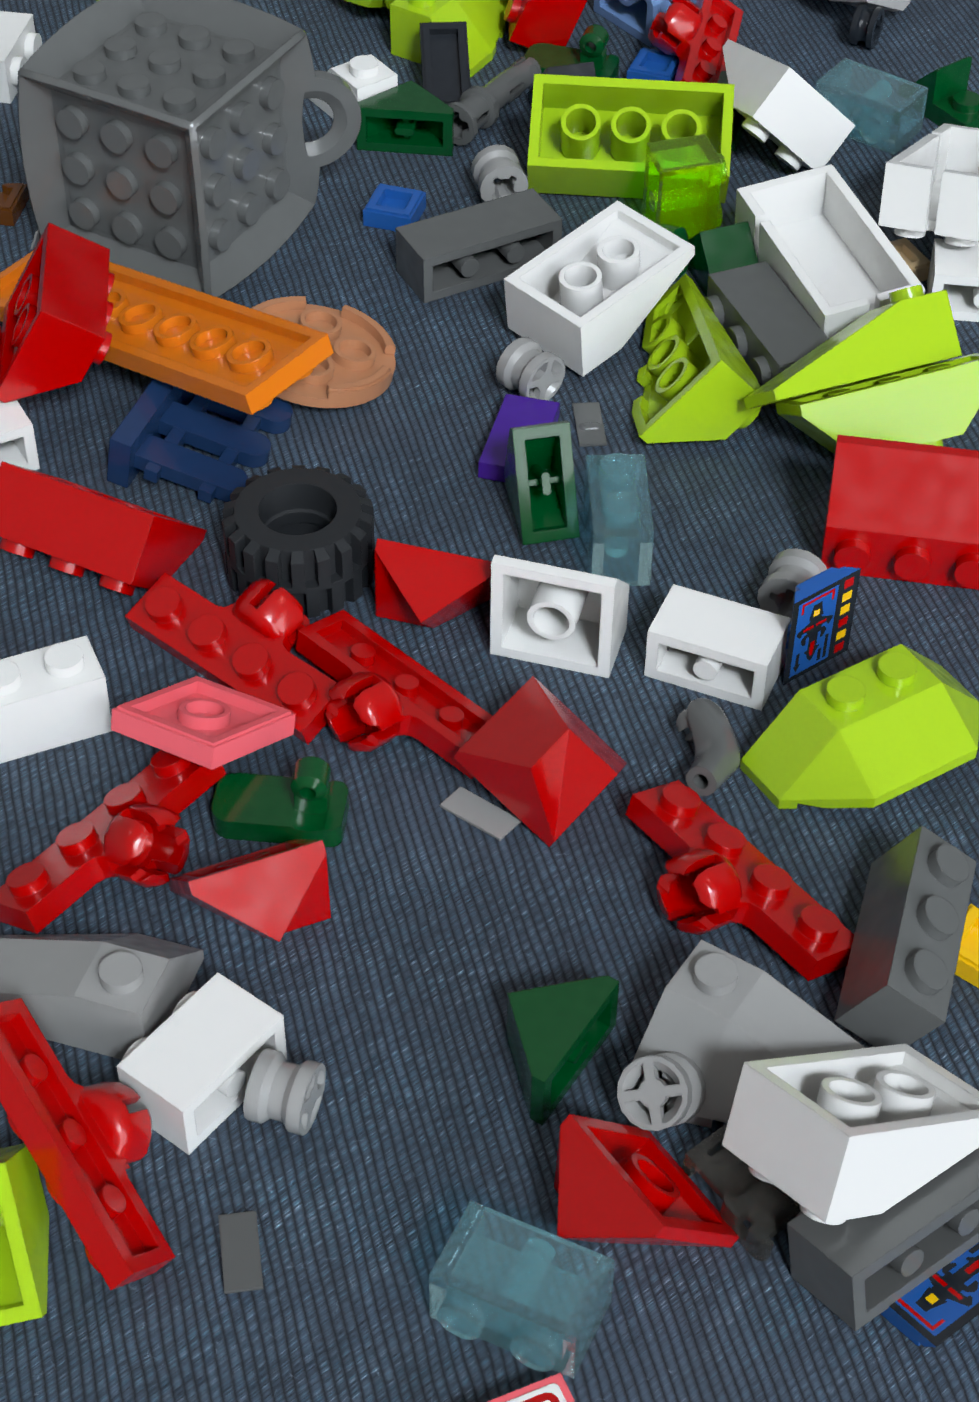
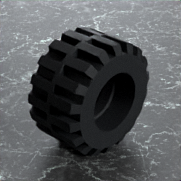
M292 465L291 469L282 470L278 467L267 470V474L264 476L254 475L245 480L246 487H236L230 494L231 501L225 503L222 511V525L229 583L233 591H239V596L253 581L261 578L269 579L276 583V585L268 594H271L280 587L284 588L302 605L303 614H307V618L321 616L320 612L329 610L334 613L343 609L345 601L355 602L363 595L362 588L370 586L373 580V571L375 570L373 504L371 499L366 497V490L360 484H351V477L343 473L331 474L329 468L317 466L315 469L305 468V465Z

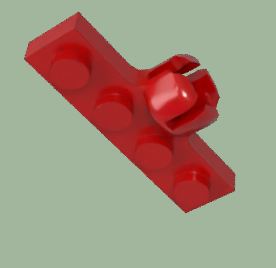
M669 0L672 5L669 6L667 12H659L652 22L648 34L651 44L666 55L679 57V65L674 81L717 83L721 71L726 70L722 47L728 39L734 42L737 41L744 11L729 0H697L696 4L690 0Z
M164 573L125 615L133 630L210 681L291 710L292 713L296 714L294 736L307 745L328 723L325 713L328 703L332 701L328 691L337 682L290 653L291 648L296 644L298 630L310 625V620L303 614V607L299 601L284 588L280 587L271 594H268L276 585L271 580L261 578L253 581L235 603L222 607L215 605L175 578Z
M344 609L298 630L296 651L338 681L328 691L332 701L328 703L325 715L332 733L339 742H347L348 748L352 751L371 752L389 743L396 736L408 735L419 740L470 779L474 778L453 756L492 717L490 713Z
M163 750L158 751L151 758L150 765L128 783L121 784L109 791L100 806L80 822L64 828L56 836L55 842L33 861L15 868L7 876L6 883L0 887V922L38 934L93 886L106 878L118 877L128 883L145 888L159 887L169 882L168 873L174 875L179 873L184 868L189 855V835L186 829L175 827L176 823L181 819L179 814L226 775L223 765L211 770Z
M680 780L632 795L625 815L672 857V859L665 862L664 867L668 873L660 876L656 887L658 903L663 915L667 920L671 921L693 915L692 917L677 921L678 930L688 934L702 935L729 923L743 924L756 933L807 981L847 966L854 934L840 922L839 918L832 911L820 905L795 883L788 872L776 866L753 846L739 829L728 824L703 802L697 792L685 786Z
M22 998L0 1002V1103L7 1113L11 1129L23 1140L46 1179V1187L49 1194L63 1208L85 1246V1253L89 1262L101 1273L110 1290L156 1273L176 1256L126 1172L130 1168L129 1163L139 1161L147 1154L152 1136V1117L149 1110L144 1109L129 1113L126 1105L136 1103L141 1097L135 1090L120 1082H101L85 1087L74 1083L66 1074Z

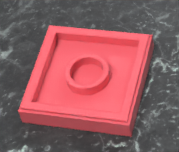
M195 676L113 708L111 730L213 770L294 735L296 714L292 713L291 710Z

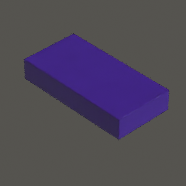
M506 394L479 459L478 478L505 482L503 474L510 428L558 422L560 402Z

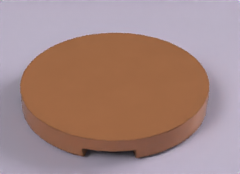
M306 296L275 298L252 307V309L327 333L334 352L317 365L309 376L296 381L279 394L278 398L309 407L347 408L374 400L390 386L396 365L395 344L386 330L365 313L348 305H344L342 311L325 306L306 304Z

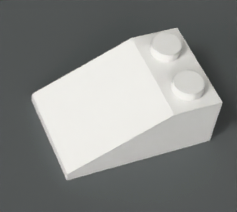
M728 39L722 47L728 84H735L733 108L746 118L741 126L762 143H765L768 138L779 147L774 153L775 156L795 171H798L801 166L808 169L825 166L856 125L789 66Z
M617 200L504 278L508 328L521 337L531 338L541 346L544 352L554 353L564 360V364L584 377L622 349L693 258L695 246Z
M907 1044L744 1062L722 1146L745 1162L753 1176L764 1182L774 1184L799 1203L801 1211L807 1217L820 1223L839 1225L849 1219L884 1213L978 1149L979 1091Z

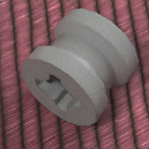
M495 144L478 152L473 159L471 166L472 177L478 185L480 196L484 202L528 189L526 173L522 169L520 160L512 148L506 145ZM499 178L500 180L503 179V181L494 182V179Z
M520 337L509 344L501 354L496 366V377L498 382L507 389L519 390L520 396L549 401L560 388L565 377L566 367L564 360L554 353L542 352L541 346L529 337Z
M795 548L779 552L772 560L768 576L763 580L758 590L757 600L760 608L792 619L796 585L827 570L826 565L819 557L806 550Z
M270 1048L264 1049L258 1056L247 1083L243 1105L245 1119L258 1124L272 1119L283 1122L286 1130L290 1133L301 1136L307 1134L313 1125L322 1101L326 1080L325 1065L313 1060H307L299 1065L287 1061L281 1051Z
M661 1052L633 1060L623 1070L617 1086V1099L622 1113L632 1124L643 1130L660 1131L690 1121L700 1112L706 1093V1083L700 1068L692 1059L677 1052ZM664 1077V1078L668 1079V1081H669L672 1085H668L664 1080H662V1079H660V1078ZM669 1097H672L671 1101L667 1103Z

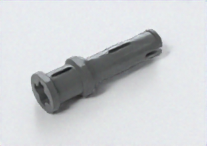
M520 57L510 67L491 79L485 86H472L462 93L459 102H450L448 104L454 109V144L460 146L470 143L476 138L479 129H487L497 121L500 109L515 100L527 88L533 86L534 74H542L537 60L531 57L525 60V57Z

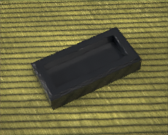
M466 21L420 23L422 86L447 105L450 102H459L462 93L471 87Z

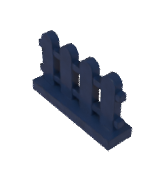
M153 379L110 438L107 481L128 488L139 471L143 470V479L157 483L160 477L198 491L197 499L211 504L214 498L229 502L231 501L230 494L235 488L246 487L245 480L249 479L245 471L235 467L237 463L251 468H258L264 466L269 461L271 442L265 435L258 433V431L262 430L271 434H281L288 431L291 426L293 410L288 403L275 397L268 407L250 415ZM209 410L214 413L241 422L242 424L241 426H239L237 424L231 423L229 421L223 420L221 418L215 417L205 412ZM186 443L220 457L217 460L182 446Z

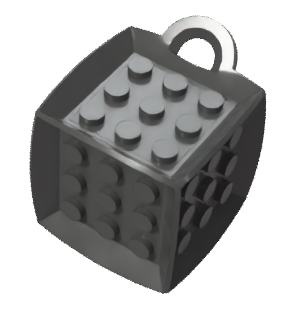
M99 0L74 16L54 33L18 71L17 102L22 162L33 212L41 236L48 222L110 249L109 262L215 297L221 296L258 269L295 232L316 203L320 167L328 165L344 155L355 142L361 126L360 106L350 86L337 75L326 71L314 70L305 31L270 13L235 0ZM309 98L323 100L333 111V124L330 130L320 139L305 142L302 125L303 100Z

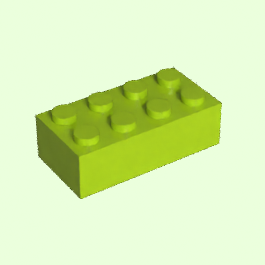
M534 74L527 162L528 189L533 188L537 193L725 203L730 178L735 84Z

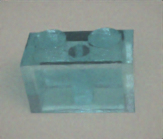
M847 58L841 60L816 81L815 90L856 125L847 136L850 139L894 155L922 130L928 87Z
M612 453L608 455H586L583 510L589 573L616 578L630 584L629 586L650 585L654 526L645 454Z
M470 1200L429 1274L430 1317L438 1320L447 1331L457 1337L466 1340L480 1338L510 1351L519 1362L531 1369L543 1372L554 1370L574 1379L612 1301L615 1259Z

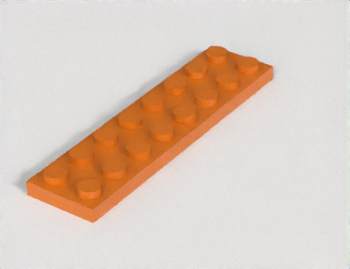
M33 251L0 272L1 322H3L4 307ZM109 262V272L115 274V279L107 300L113 303V311L106 327V331L112 333V340L104 358L105 361L253 415L255 412L268 407L275 397L296 381L309 376L317 365L334 353L327 333Z

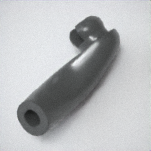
M697 698L689 703L687 709L678 714L676 726L678 732L686 728L690 730L685 740L694 743L695 757L686 774V782L688 787L697 792L699 796L704 797L714 793L735 773L740 765V749L734 730L722 708L710 699Z

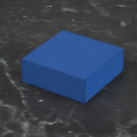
M643 47L628 68L627 79L674 81L679 65V57L666 55L660 50Z
M378 184L363 209V226L396 231V227L419 221L426 208V192Z

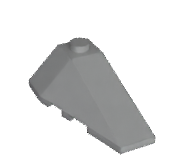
M139 933L0 935V1002L22 998L46 1040L122 1060L125 1052L135 1041L142 1037H148L172 1015L178 1002L187 994L204 960V953L201 949Z
M701 939L666 985L633 1060L661 1052H677L692 1059L702 1071L706 1083V1093L700 1112L686 1123L711 1128L713 1120L728 1123L744 1062L853 1050L865 1047L764 970ZM664 1077L660 1078V1079L664 1080L668 1085H672V1084L668 1081V1079H666V1078H664ZM669 1097L667 1103L671 1101L672 1097Z

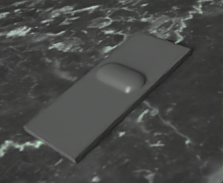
M599 402L572 403L579 447L607 446Z
M247 1211L218 1215L224 1294L264 1289L257 1212Z

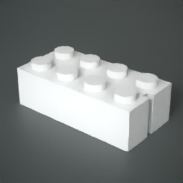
M944 123L932 131V134L926 135L886 162L878 225L894 228V234L905 238L925 237L926 231H933L934 235L945 236L947 244L960 247L975 246L979 242V128Z
M832 164L736 190L735 224L748 221L758 263L767 261L829 339L868 311L891 304L889 293L922 285Z

